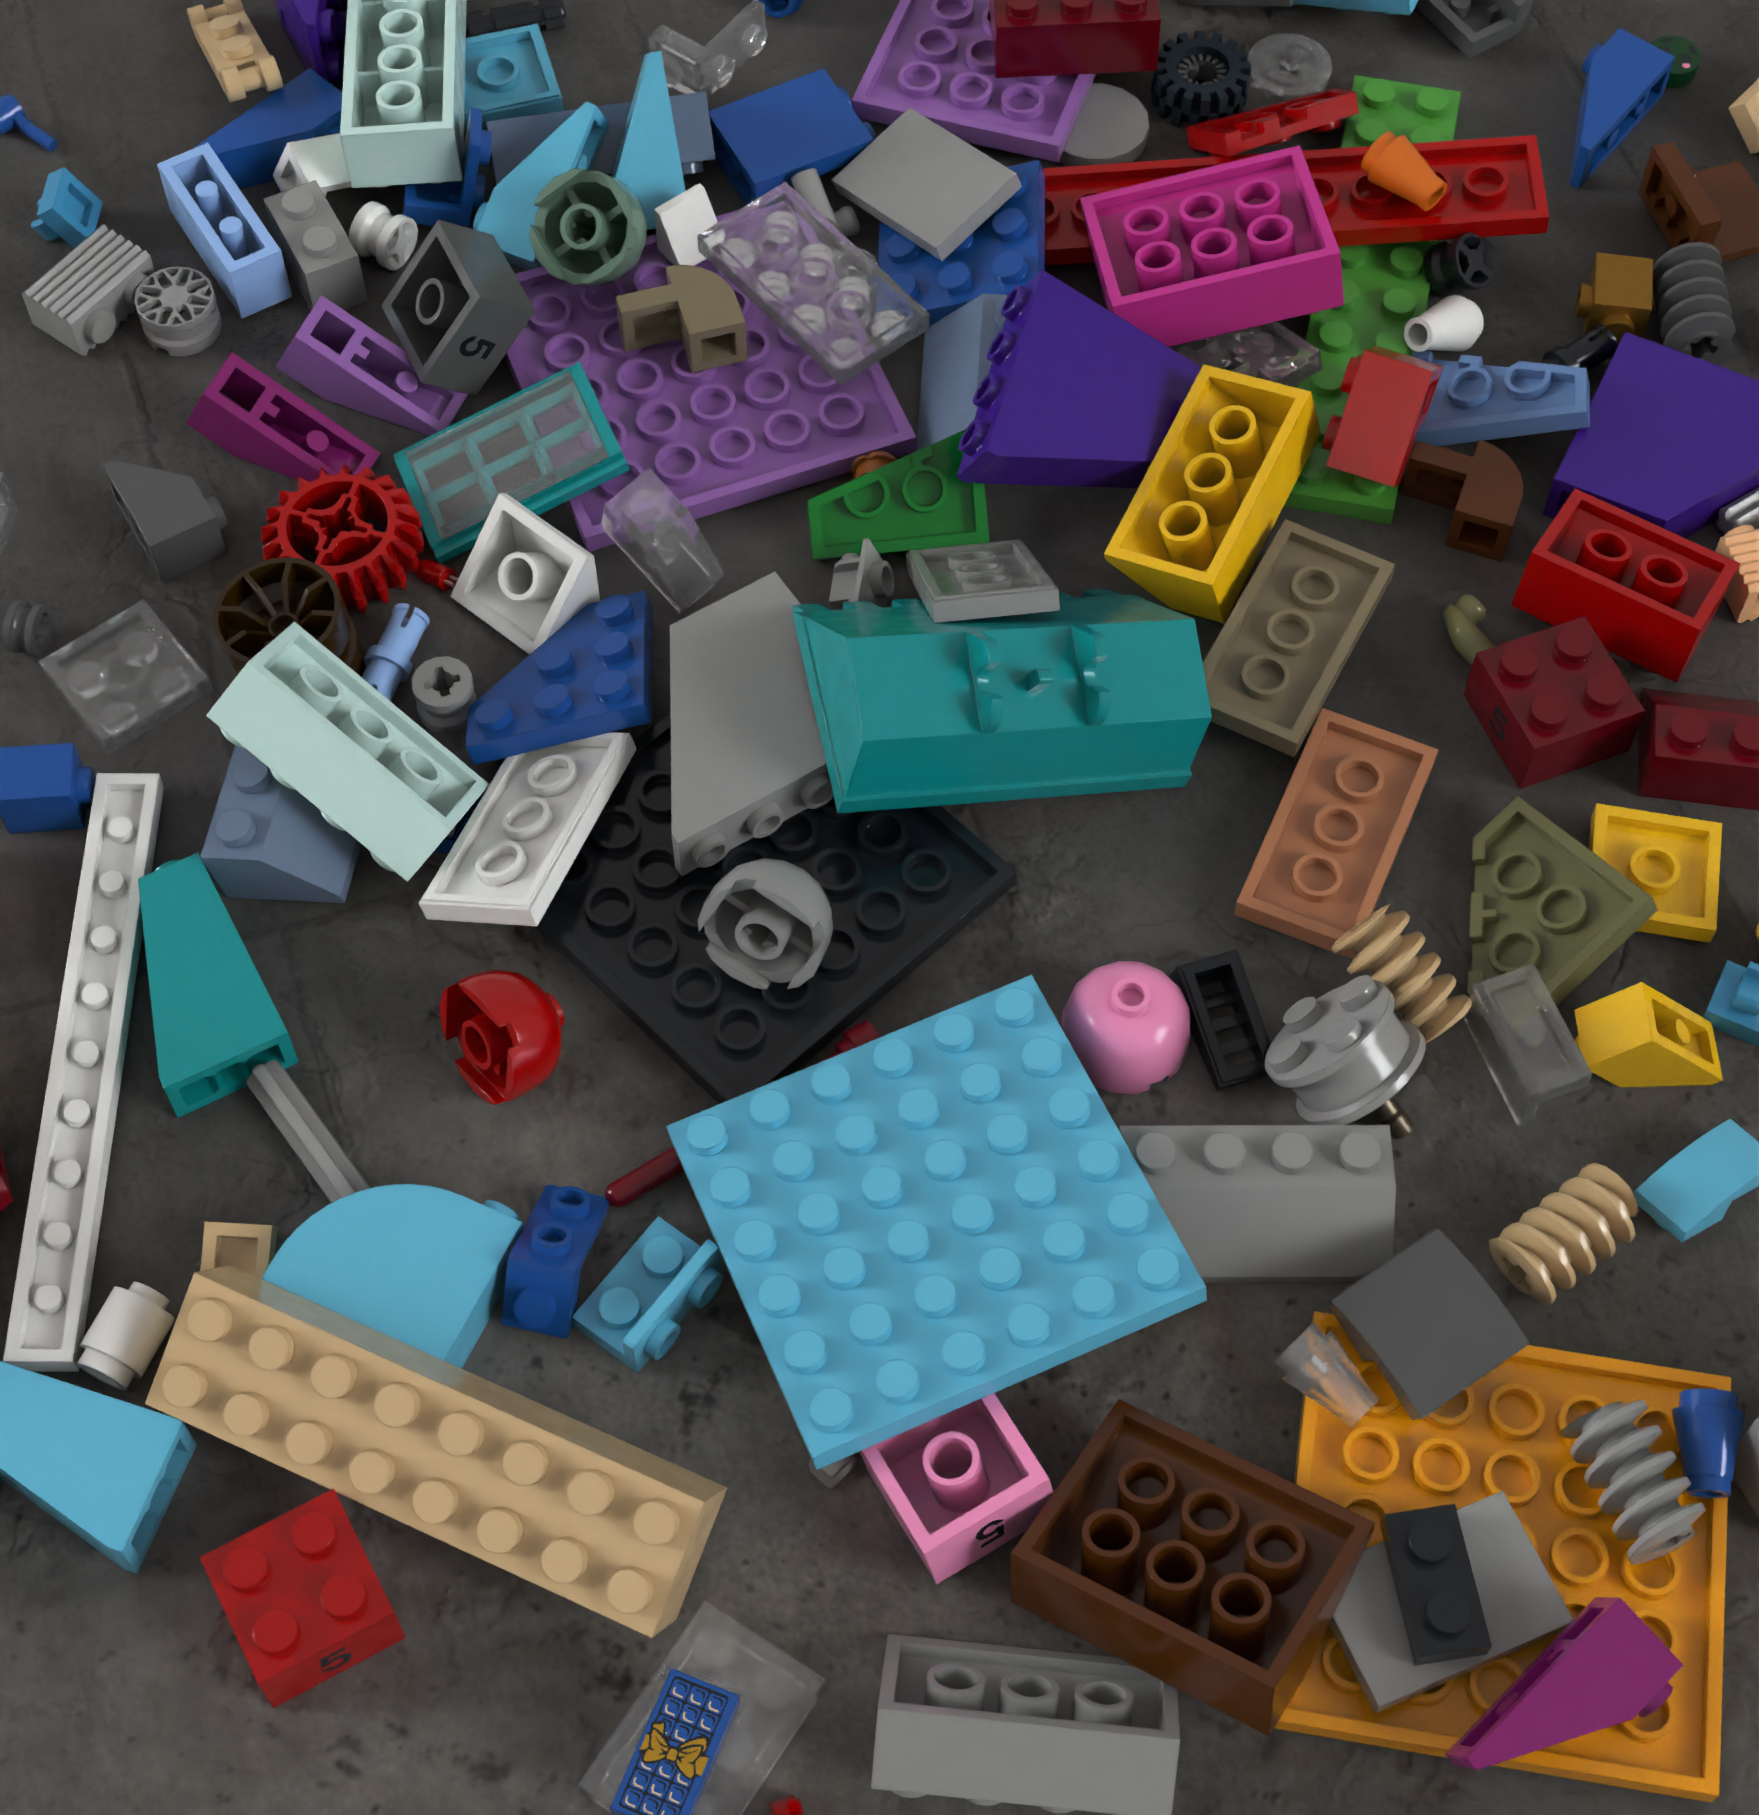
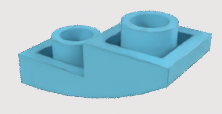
M1732 1119L1723 1122L1692 1142L1643 1182L1634 1192L1638 1206L1649 1214L1661 1228L1670 1232L1681 1243L1721 1221L1733 1200L1759 1186V1142Z

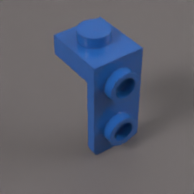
M470 108L463 153V181L403 185L402 215H406L417 224L432 227L437 220H442L469 228L472 207L479 208L484 200L485 175L477 174L479 164L489 165L492 132L482 130V109Z
M547 1185L544 1188L508 1256L501 1324L568 1339L574 1326L572 1316L577 1309L581 1267L608 1214L609 1202L605 1197L590 1194L581 1188L573 1186L559 1187Z

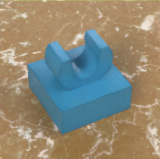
M63 167L48 174L42 197L37 202L39 208L36 216L40 219L34 220L30 227L46 241H52L60 236L70 246L75 248L96 230L103 202Z
M1727 960L1703 1018L1712 1022L1714 1029L1759 1047V964L1750 961L1746 968Z

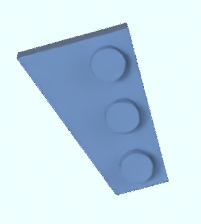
M1413 350L1412 357L1444 366L1425 423L1419 426L1413 447L1416 441L1434 446L1477 442L1479 440L1485 441L1590 427V384L1587 368L1518 361L1510 367L1484 365L1480 356L1461 355L1459 361L1455 362L1436 360L1433 358L1432 351L1416 352Z

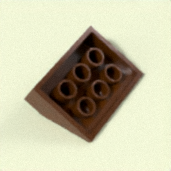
M1118 1399L1011 1552V1602L1257 1731L1270 1736L1308 1671L1371 1538L1375 1522Z

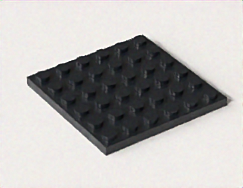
M669 713L633 741L637 750L539 925L534 927L711 1097L721 1104L797 1071L1014 886L1016 871L942 806L837 813L833 797L828 803L819 808H807L783 821L781 826L770 835L763 838L753 837L729 850L727 855L718 863L706 868L698 867L681 876L675 868L671 831V714ZM764 858L787 861L808 872L820 883L828 897L833 921L831 940L815 975L799 987L787 989L790 982H771L767 990L753 988L730 977L711 960L707 953L706 947L710 941L705 934L704 926L699 932V915L713 887L738 865Z

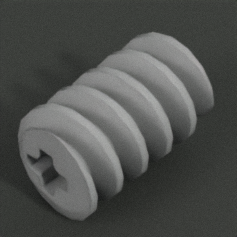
M1644 1399L1627 1403L1614 1402L1592 1410L1568 1424L1560 1432L1563 1438H1578L1572 1444L1570 1450L1576 1463H1592L1584 1475L1588 1486L1592 1489H1606L1598 1501V1505L1603 1513L1608 1515L1622 1514L1612 1527L1617 1539L1623 1541L1636 1540L1626 1554L1631 1564H1641L1654 1560L1687 1543L1696 1535L1691 1525L1706 1511L1701 1502L1679 1505L1677 1498L1691 1485L1687 1476L1665 1480L1662 1473L1677 1459L1674 1452L1650 1453L1648 1447L1663 1433L1660 1427L1654 1425L1636 1428L1634 1422L1648 1409Z

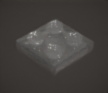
M144 599L39 661L44 675L108 755L213 691L209 677Z

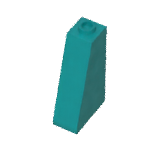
M193 854L182 860L168 861L156 868L154 872L138 878L158 1075L176 1117L179 1118L246 1087L247 1078L253 1073L252 1068L259 1063L265 1064L275 1060L281 1063L284 1069L299 1063L289 1034L199 854Z

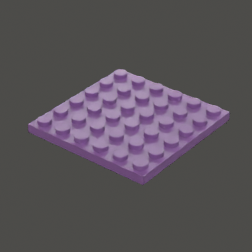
M795 194L716 216L723 235L724 248L695 265L716 273L733 289L746 322V361L692 373L681 339L625 352L619 335L615 296L667 285L665 267L673 266L658 250L656 234L646 236V244L639 261L626 276L606 286H576L550 275L543 266L515 274L535 309L526 327L520 332L504 355L518 391L580 362L631 469L566 502L584 547L588 552L851 472V465L856 458L861 455H868L873 451H884L890 453L895 458L916 451V435ZM573 400L533 420V423L540 438H543L583 418L576 401ZM588 431L548 451L547 454L556 471L598 449Z

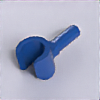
M9 94L0 97V136L17 128L22 134L27 135L49 152L55 150L58 141L34 125L25 116L21 105L14 96Z

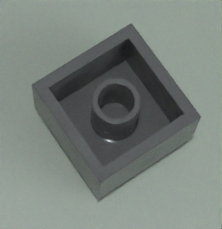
M437 220L381 305L421 383L476 396L535 312L493 235L442 220Z

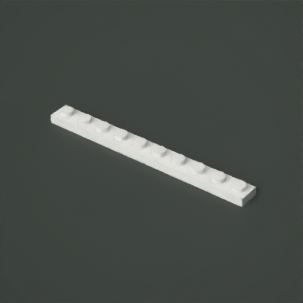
M97 773L3 1356V1362L33 1372H79L77 1362L82 1353L80 1343L84 1338L143 936L138 878L152 873L164 785L159 773Z

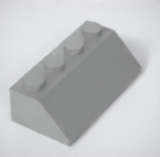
M1390 1125L1119 1126V1132L1204 1283L1356 1282L1393 1257L1396 1181Z
M888 1634L877 1710L871 1789L889 1790L896 1795L907 1798H917L925 1795L965 1798L971 1803L983 1806L995 1805L1000 1802L1039 1806L1052 1813H1069L1074 1810L1114 1815H1172L1180 1746L1177 1688L1117 1657Z

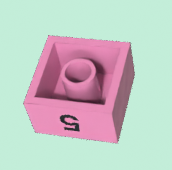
M995 1393L860 1451L869 1474L936 1585L1027 1531L1053 1494L1049 1477Z

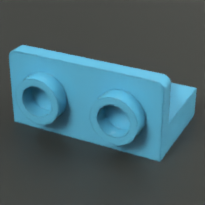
M658 1216L572 1316L574 1328L638 1374L651 1357L659 1360L671 1349L681 1330L679 1323L694 1306L699 1309L706 1306L719 1290L724 1278L719 1246L710 1239L700 1246Z

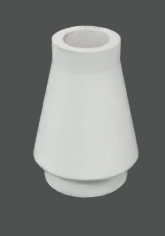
M1450 295L1419 317L1410 319L1404 328V338L1407 345L1416 352L1426 350L1465 351L1473 346L1481 335L1484 324L1483 315L1475 302L1463 296Z

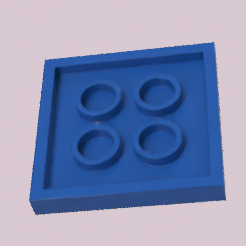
M1039 160L1007 167L1017 173L1022 187L943 261L879 221L876 323L883 335L930 326L982 294L1008 295L1016 285L1020 284L1024 287L1041 270L1045 271V174Z

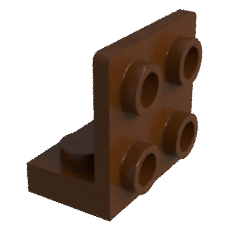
M1673 141L1653 146L1638 194L1671 249L1692 242L1712 244L1719 249L1722 262L1759 253V190L1742 163L1735 161L1695 171L1692 164L1684 160Z

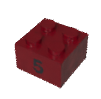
M1586 616L1477 652L1463 693L1520 789L1629 751L1645 712V709Z

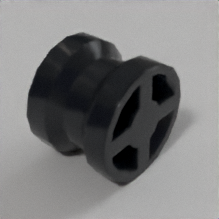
M1473 232L1458 236L1453 241L1445 240L1432 245L1426 252L1424 259V274L1427 283L1441 297L1459 295L1466 290H1476L1487 286L1494 278L1496 270V258L1492 246L1485 237H1480Z

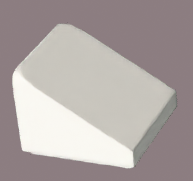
M700 183L654 209L658 250L673 265L695 266L724 248L721 229L706 190Z

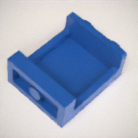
M824 68L709 111L715 160L746 207L776 199V192L793 186L791 178L799 172L815 168L820 176L848 165L876 139L871 125L866 121L862 123L854 112L846 89L842 86L837 87Z

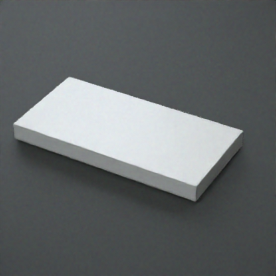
M609 732L506 757L419 902L426 919L538 926L637 750L630 733Z

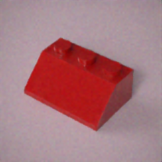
M1575 488L1532 550L1511 606L1554 626L1586 616L1608 651L1642 666L1651 673L1659 674L1677 683L1699 646L1741 563Z

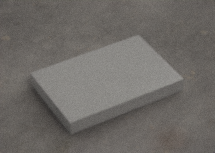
M910 107L831 179L837 193L941 261L951 254L1022 187L1017 173Z
M1503 1491L1457 1510L1492 1644L1486 1655L1414 1665L1384 1541L1364 1550L1330 1622V1626L1374 1713H1378L1558 1634L1573 1621L1570 1612Z

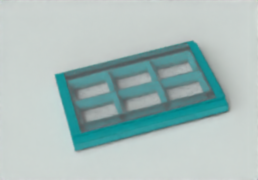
M580 362L393 454L414 508L419 512L422 527L430 547L433 549L435 557L440 564L474 547L499 493L508 494L538 516L631 470Z

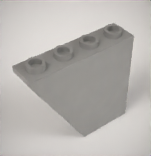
M776 571L670 625L671 831L675 868L681 876L698 867L706 868L718 863L727 855L729 850L753 837L763 838L770 835L788 818L807 808H819L834 797L793 619V605H798L800 602Z

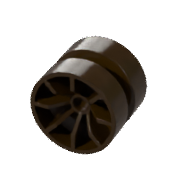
M291 557L265 560L240 572L220 593L213 610V630L229 664L233 668L235 676L240 673L250 659L295 621L362 677L366 669L363 660L366 655L363 643L335 580L319 565L308 560Z

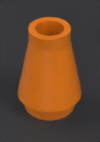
M1391 131L1382 134L1371 145L1362 160L1361 168L1368 173L1369 182L1418 205L1424 211L1433 208L1447 189V183L1437 176L1405 135L1397 137Z

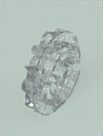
M1293 33L1274 34L1261 39L1251 48L1247 62H1251V87L1263 88L1266 99L1279 95L1283 96L1286 101L1294 96L1301 97L1313 94L1314 92L1325 91L1332 72V61L1326 49L1309 37ZM1280 65L1282 67L1285 66L1287 70L1279 72ZM1298 70L1297 75H1292V74L1289 72V71Z

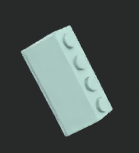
M295 621L247 662L206 715L220 727L222 734L227 740L238 747L246 748L270 768L272 775L278 782L287 788L297 790L320 809L322 816L330 825L348 832L370 851L373 859L381 867L396 872L407 882L490 785Z

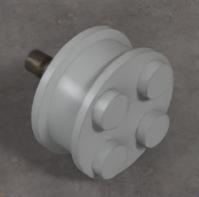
M1368 975L1356 977L1347 984L1335 988L1317 999L1315 997H1306L1293 1004L1283 1016V1022L1286 1025L1278 1033L1268 1049L1265 1058V1070L1274 1083L1281 1087L1292 1088L1297 1095V1112L1307 1125H1346L1373 1112L1377 1119L1381 1120L1382 1125H1390L1391 1137L1393 1139H1400L1411 1132L1414 1122L1405 1110L1400 1107L1394 1095L1410 1080L1418 1069L1424 1057L1426 1042L1423 1034L1413 1023L1399 1020L1394 1014L1395 1001L1393 994L1381 981L1372 980Z

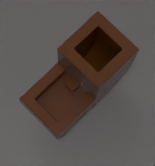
M1479 440L1472 457L1446 447L1416 441L1409 459L1401 495L1455 510L1445 546L1502 562L1522 500L1523 480L1513 460L1501 449L1488 442Z

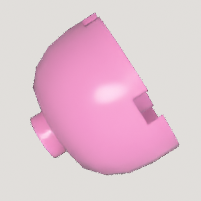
M1117 961L1094 968L1076 983L1063 1009L1061 1028L1095 1087L1109 1093L1140 1094L1149 1091L1151 1084L1162 1081L1168 1075L1169 1080L1179 1071L1190 1043V1010L1180 987L1164 972L1142 962Z

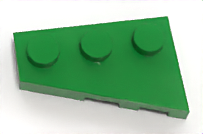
M966 429L806 500L812 560L842 557L847 553L861 555L863 539L869 538L878 553L989 543L985 486L980 483H965L957 478L964 454L959 451V443Z

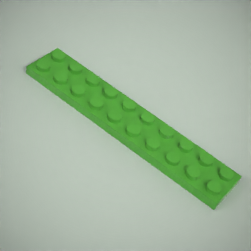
M1359 75L1354 76L1352 91H1356L1359 113L1346 118L1341 148L1371 146L1382 134L1391 131L1397 137L1405 135L1411 143L1453 141L1461 91ZM1437 240L1339 247L1341 252L1344 305L1310 314L1297 388L1311 391L1321 434L1284 505L1285 507L1391 525L1398 485L1391 487L1326 466L1331 451L1322 449V443L1332 415L1340 417L1343 415L1349 394L1341 392L1340 389L1351 357L1357 358L1358 355L1363 354L1365 349L1374 346H1380L1412 356L1413 350L1407 345L1404 338V328L1410 319L1419 317L1426 312L1430 284L1427 282L1424 274V259L1426 252L1432 245L1437 244Z

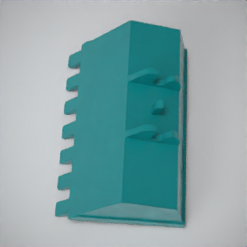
M1109 589L1083 590V597H1074L1059 591L1060 611L934 623L925 605L919 599L892 600V607L883 608L869 601L843 602V610H830L820 604L793 605V619L837 813L1185 787L1192 776L1190 766L1212 719L1195 619L1149 602L1137 595H1122Z

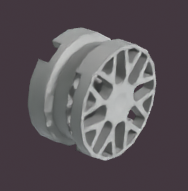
M172 266L157 270L149 275L136 289L134 303L146 341L155 351L162 348L168 350L169 356L185 357L200 353L208 348L220 335L222 319L216 303V297L211 281L202 272L189 267ZM184 275H188L186 283L180 282ZM165 277L170 284L161 287L158 279Z

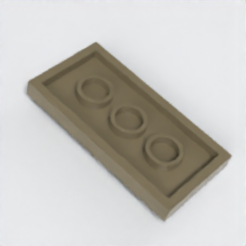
M1285 519L1203 661L1212 714L1211 722L1295 757L1393 577L1395 564Z

